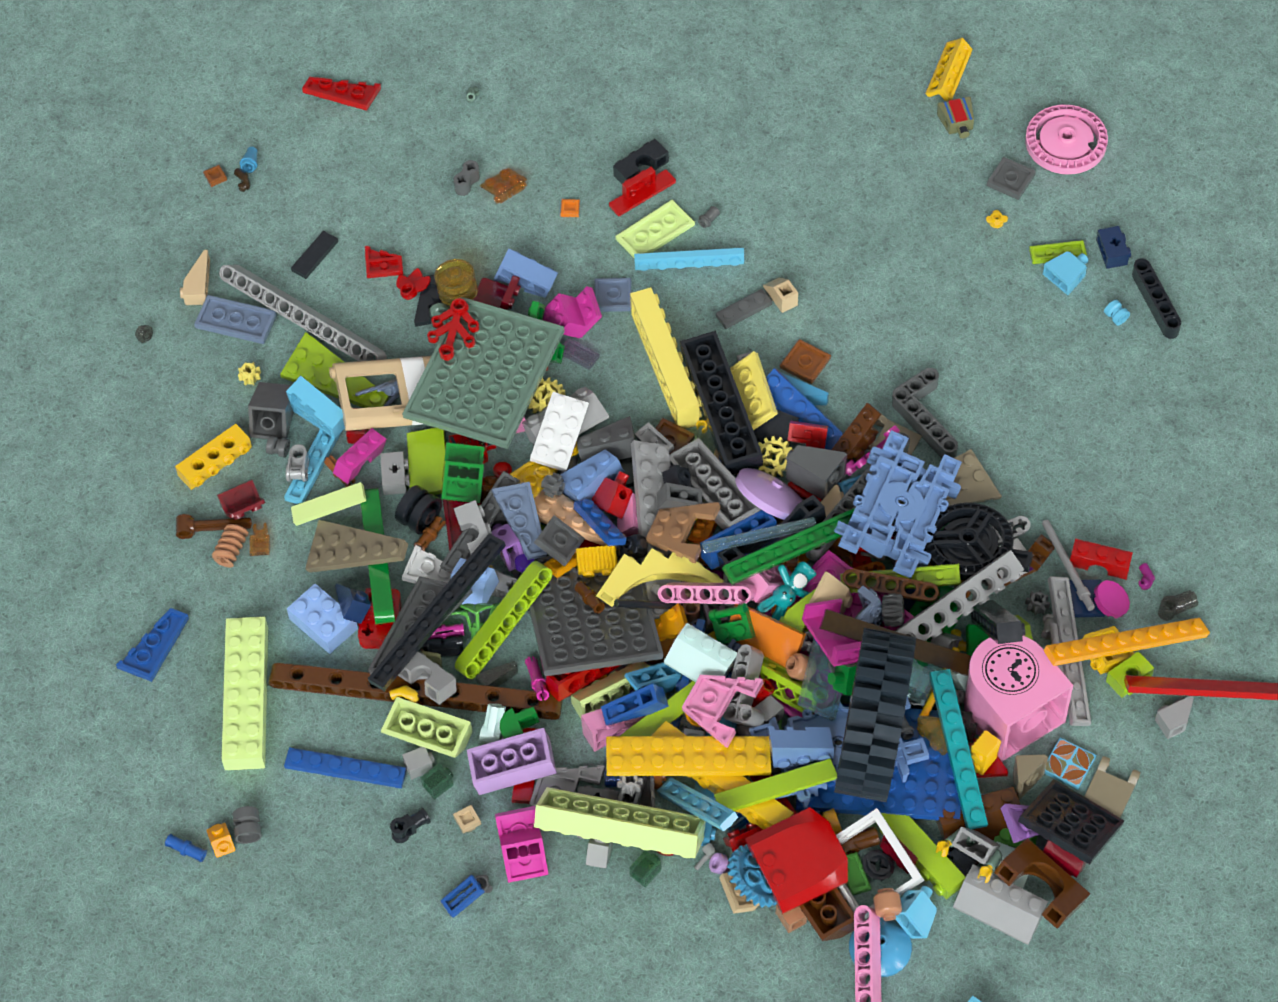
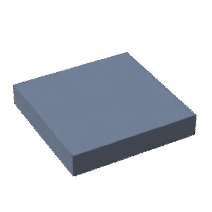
M631 278L595 279V297L601 312L631 311Z

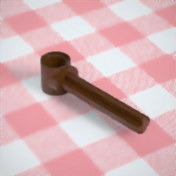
M181 514L176 517V537L179 539H190L195 535V532L224 530L225 526L229 524L250 529L252 527L251 518H239L236 520L232 518L195 521L191 515Z

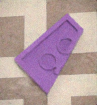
M1004 804L1001 807L1013 843L1039 835L1018 822L1022 813L1029 806Z

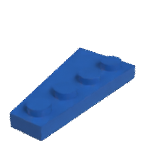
M170 608L158 620L154 628L141 638L142 641L128 652L124 660H120L116 664L117 669L152 682L189 619L188 614Z

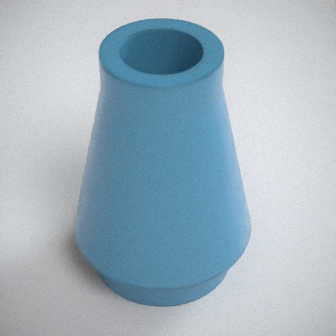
M249 147L240 160V167L246 173H251L257 168L258 151L254 147Z

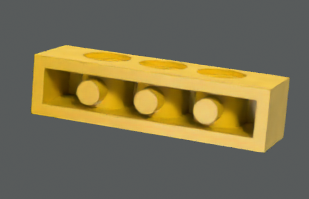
M234 424L177 464L175 468L178 476L191 490L201 486L206 479L218 474L226 465H231L240 455L246 454L252 448L250 438L237 424Z

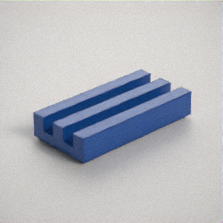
M470 875L440 901L450 916L454 918L485 891L481 888L475 876ZM471 883H473V885H472L469 889H467L465 892H463L462 894H460L457 899H455L451 904L448 905V902H450L454 897H456V896H457L460 892H462L466 887H468Z

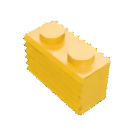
M605 545L577 548L578 575H583L584 578L593 577L596 573L609 576L617 565L615 546Z
M983 731V734L976 739L970 750L975 773L981 775L987 771L997 758L1001 741L988 731Z

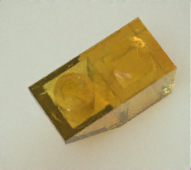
M919 716L917 723L919 734L922 737H926L930 741L931 747L935 751L938 750L942 756L948 753L940 718Z

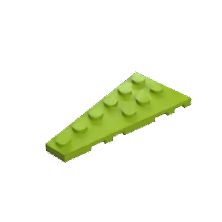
M305 332L280 375L281 378L295 382L302 376L320 392L339 399L337 385L333 378H330L329 368L332 367L333 363H344V361ZM363 376L345 378L350 403L363 408L383 407L389 400L388 395L382 391L377 392V390L356 396V392L374 387L375 385Z

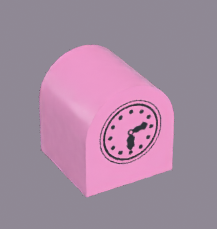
M1022 636V642L997 644L993 639L988 638L975 649L970 660L964 711L968 712L967 720L979 736L983 734V731H988L1001 741L997 756L1002 762L1066 722L1073 684L1058 666L1052 665L1044 653V649L1035 641L1025 636Z

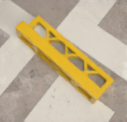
M963 38L946 43L925 93L928 97L939 94L945 101L952 100L973 50Z

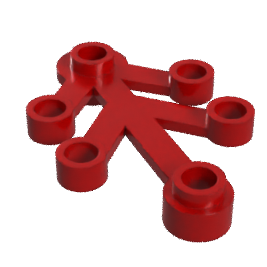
M457 298L453 300L449 310L440 315L433 316L431 319L432 326L438 329L428 332L427 337L430 343L438 342L439 336L448 332L446 343L439 348V355L445 361H449L454 357L453 344L457 332L464 339V345L467 348L475 346L474 336L470 335L460 323L462 317L468 323V330L475 333L479 331V323L468 313L469 306L464 299ZM453 316L452 321L443 325L444 320Z

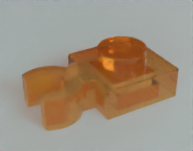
M266 523L263 524L264 527L261 530H257L256 524H253L252 528L255 535H250V556L270 555L269 534L266 535L268 533Z

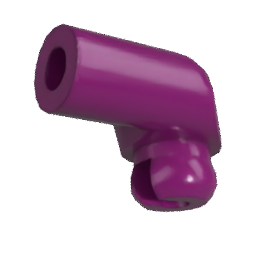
M1144 563L1139 566L1143 577L1141 581L1139 580L1138 584L1142 590H1148L1151 588L1155 576L1148 564Z

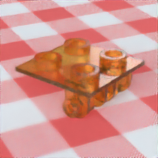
M507 168L500 171L496 176L488 178L480 187L495 196L493 199L496 204H501L508 198H511L512 195L514 196L524 190L527 186L525 182L527 179Z

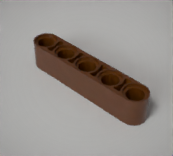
M847 569L842 575L844 584L850 589L859 590L864 586L868 590L870 588L873 589L877 594L888 595L896 593L901 594L904 599L925 603H934L940 597L937 586L929 582L858 569ZM849 575H857L855 583L847 582ZM875 578L877 583L873 587H868L866 585L867 580ZM890 581L896 583V588L892 591L886 589V584ZM908 585L916 587V591L913 594L905 592ZM929 588L936 591L932 598L925 596V592Z

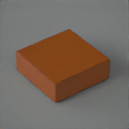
M220 165L203 171L211 187L227 181V177Z

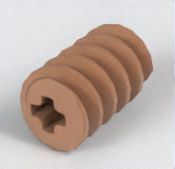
M226 525L215 547V551L212 553L214 561L224 567H233L232 562L237 560L236 556L240 553L238 549H242L243 545L241 543L246 541L245 537L248 536L249 532L238 525Z

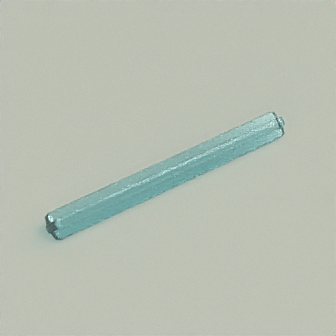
M811 517L703 542L702 549L704 553H710L794 534L815 526L816 521Z

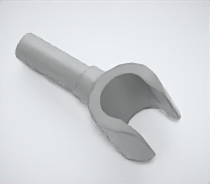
M711 843L703 847L702 851L705 855L694 866L697 871L716 853Z

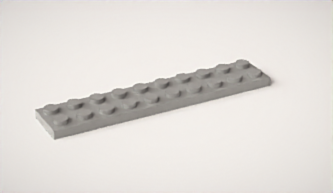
M634 440L631 443L638 534L647 537L659 511L657 510V492L664 486L662 472L670 467L669 445ZM648 544L647 554L651 550V548H653L654 550L660 551L666 558H668L672 552L670 550L664 551L651 544ZM665 579L645 582L649 601H661L658 597L660 587L670 582L681 581ZM666 588V594L672 597V591ZM651 609L654 620L659 619L660 615L669 609Z

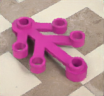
M894 425L883 435L886 438L875 447L883 449L891 430L899 433L900 430L897 426ZM871 450L857 462L850 460L846 464V474L848 476L858 470L856 466L860 469L867 463Z

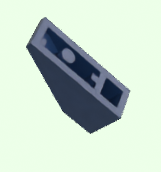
M336 583L335 589L343 619L361 624L371 606L368 594L361 590Z

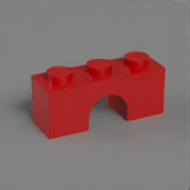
M1075 538L1070 561L1075 568L1087 571L1092 565L1102 566L1108 571V576L1126 580L1133 552Z

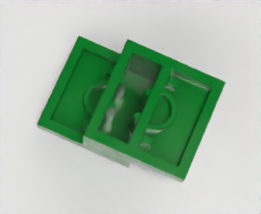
M446 443L441 499L462 502L476 500V503H480L484 469V447Z

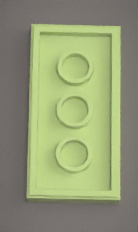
M670 200L615 237L634 258V254L653 253L693 227L695 222L673 200Z

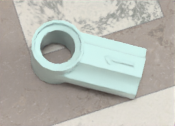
M496 703L488 704L485 723L481 728L479 737L481 742L492 743L502 740L500 720L505 714L506 707Z

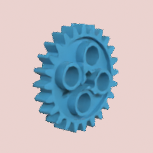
M747 844L744 847L740 846L731 854V857L728 859L730 863L727 865V868L730 869L728 875L733 877L730 882L737 885L734 889H740V896H747V902L753 900L754 906L758 903L761 908L765 905L768 908L772 905L775 906L776 902L773 898V893Z

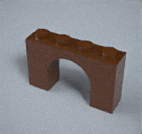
M1028 838L1011 852L994 872L1009 887L1023 875H1034L1044 880L1052 889L1054 900L1045 909L1042 916L1057 929L1082 906L1091 894Z

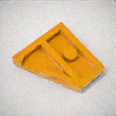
M679 603L660 615L659 619L654 620L660 641L667 638H676L686 623H688L684 608Z

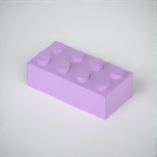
M545 728L467 749L472 782L479 795L557 773L551 742Z

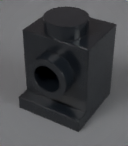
M639 534L626 537L625 545H617V557L619 558L626 554L636 560L647 555L648 543L646 537Z

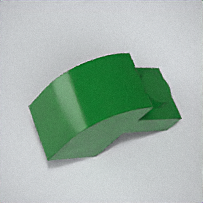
M534 706L525 708L517 714L511 708L502 716L500 731L503 739L523 734V729L540 722Z

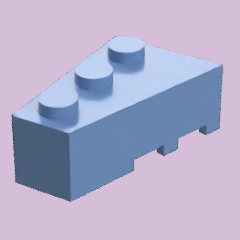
M508 249L493 281H501L509 286L514 275L520 278L518 285L524 288V292L546 298L558 273L550 267L537 263L534 259H529L517 251Z
M605 449L560 474L565 483V489L562 494L574 502L583 501L584 499L591 500L605 478L614 481L619 471L624 473L618 458Z
M768 726L773 768H787L791 765H806L810 762L834 759L830 727H805L804 730H793V727H786V730H775L773 726Z

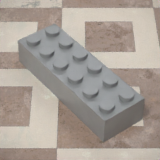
M699 438L669 455L670 466L680 465V467L689 468L692 487L702 489V504L719 502L721 508L714 521L722 530L761 511L760 508L750 502L740 492L735 482L736 478Z

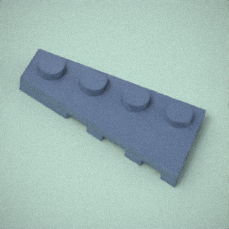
M530 482L492 489V493L509 526L520 541L527 560L547 557V553L534 544L542 530Z

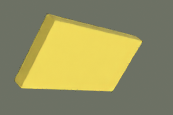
M753 351L730 367L751 426L755 430L776 416L778 412L759 355Z

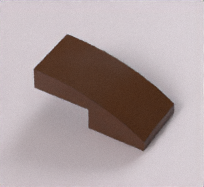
M1042 534L1028 550L1033 552L1031 567L1036 571L1039 570L1055 549L1052 542Z

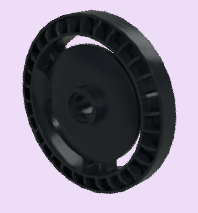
M958 503L948 506L944 512L940 511L935 523L937 529L934 534L927 532L933 538L924 548L925 552L931 554L929 562L933 566L959 564L960 580H967L1003 553L1010 550L1013 551V531L1007 519L995 509L978 503ZM943 526H945V531H939ZM991 526H993L998 531L1003 541L1002 546L996 555L994 554L996 553L998 548V537L995 530Z

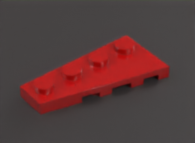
M309 77L302 87V91L305 94L367 111L379 93L381 84L374 83V86L366 85V82L352 84L348 83V80L333 82L332 79Z

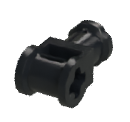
M419 808V811L411 816L406 814L391 821V836L396 843L406 842L410 836L417 833V828L431 823L424 808Z

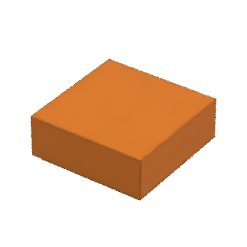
M562 199L561 217H579L580 200Z

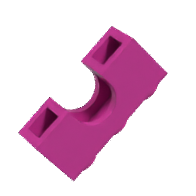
M371 428L337 459L333 474L348 484L359 474L367 460L371 463L382 453L387 439Z

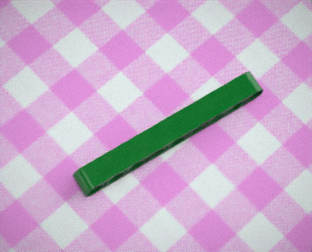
M364 489L366 501L361 503L364 530L384 535L379 489ZM388 563L368 565L375 624L395 622Z

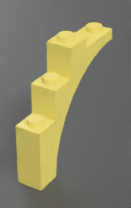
M651 548L641 564L637 563L633 557L624 554L596 596L613 607L616 599H619L630 589L645 582L665 579L695 583H723L724 581L717 574L704 568L699 562H689L688 558H680L674 552H671L669 557L666 558L660 551Z

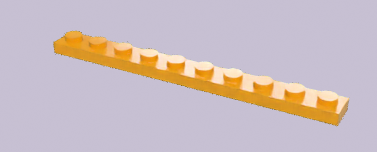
M1199 617L1046 645L1043 651L1052 665L1057 666L1206 638L1210 631Z

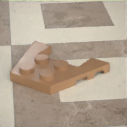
M719 502L660 509L646 537L647 543L664 551L670 550L680 558L686 557L689 559V562L696 563L701 553L700 545L687 544L685 541L696 518L716 519L721 508Z

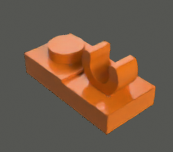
M697 519L687 539L688 544L700 545L702 541L712 537L718 524L714 520Z

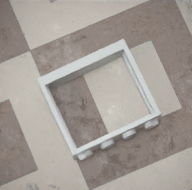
M875 809L836 836L842 845L876 822L913 878L894 890L902 896L906 891L913 889L925 880L881 812ZM846 884L839 887V892L849 902L850 908L854 913L859 904ZM869 912L865 914V919L869 917Z

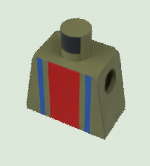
M971 97L938 103L937 116L948 134L958 133L962 139L970 135L969 130L973 129L974 124Z

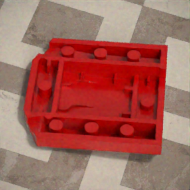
M810 807L745 838V842L760 867L782 915L848 882V858L827 819Z

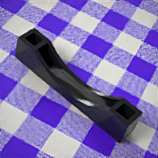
M814 495L797 504L789 516L769 533L750 542L732 544L717 553L720 569L723 571L722 568L726 564L822 523L826 518L825 506Z

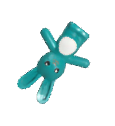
M799 562L790 576L785 565H779L778 571L784 585L777 587L772 596L760 602L757 606V611L765 613L777 605L772 618L779 621L784 616L786 609L794 603L796 595L802 598L807 596L810 592L803 590V588L817 573L806 562Z

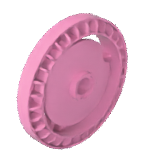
M1056 105L1045 108L1032 118L1027 127L1025 142L1029 155L1041 167L1054 173L1077 174L1088 171L1102 160L1107 149L1108 135L1103 122L1089 110L1074 105ZM1043 126L1040 132V140H1036V134ZM1094 133L1097 139V146L1094 150H1091L1088 143L1094 141Z

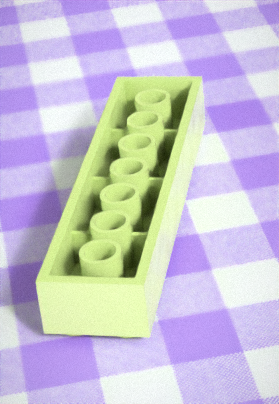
M265 617L226 619L222 763L225 770L265 768L268 625Z
M546 787L536 805L534 827L541 828L543 831L561 832L564 835H577L584 839L593 838L605 843L613 842L626 847L634 846L643 850L660 851L663 854L681 855L683 858H695L704 840L706 821L695 815Z

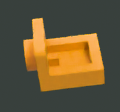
M226 823L216 824L206 829L217 858L235 851Z

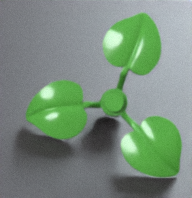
M500 602L494 604L460 605L461 608H457L451 615L460 614L466 617L472 640L485 623L479 621V612L491 608L489 618ZM468 612H472L476 616V622L473 623V626Z

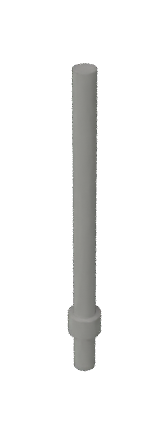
M1044 520L1042 525L1077 589L1076 593L1079 599L1083 600L1088 611L1093 610L1095 606L1090 598L1091 594L1088 588L1084 587L1050 521Z

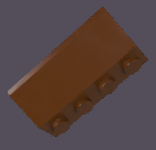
M1014 787L981 795L988 825L972 830L978 831L994 841L995 836H999L1002 829H1008L1001 807L1004 804L1020 805ZM944 808V817H939V820H936L943 841H946L950 835L961 827L966 828L962 809L960 819L953 818L955 811L948 812Z
M837 888L799 906L821 941L840 939L854 931V913Z

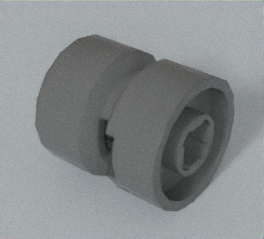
M245 806L234 810L232 817L235 826L236 842L248 844L260 840L262 834L260 824H258L260 822L258 809L252 806Z

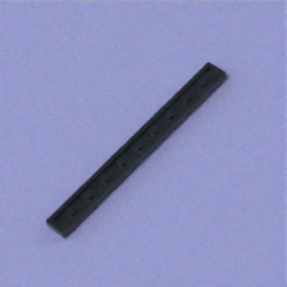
M490 533L485 537L368 677L369 683L384 692L504 549L506 545L503 540Z

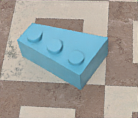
M302 376L286 391L293 412L331 437L336 438L345 429L341 407H338Z

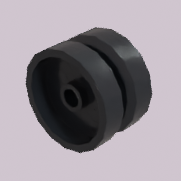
M415 485L401 498L395 511V519L400 524L408 526L416 534L422 535L423 530L430 526L436 516H439L442 509V500L434 494H429L423 487Z

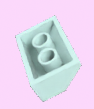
M686 623L676 637L664 660V664L694 682L697 681L700 675L727 677L735 664L737 652Z

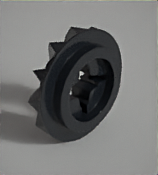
M869 851L862 860V869L865 870L866 876L873 878V881L880 880L882 882L887 878L889 879L894 872L893 859L884 851ZM878 860H880L879 864L881 868L878 871H876L875 864L878 862Z

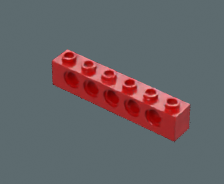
M621 665L546 676L547 690L560 702Z

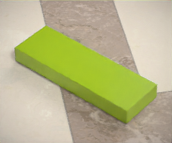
M1083 240L1029 246L1032 264L1046 263L1065 252H1071L1075 257L1081 253L1087 256Z

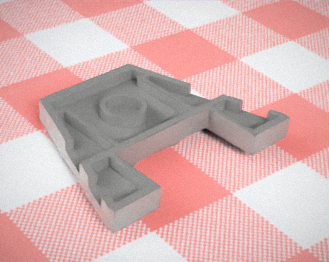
M597 765V767L592 768L579 766V768L567 769V767L556 768V774L537 779L529 804L530 807L535 806L536 808L546 787L576 793L579 781L600 785L605 766Z

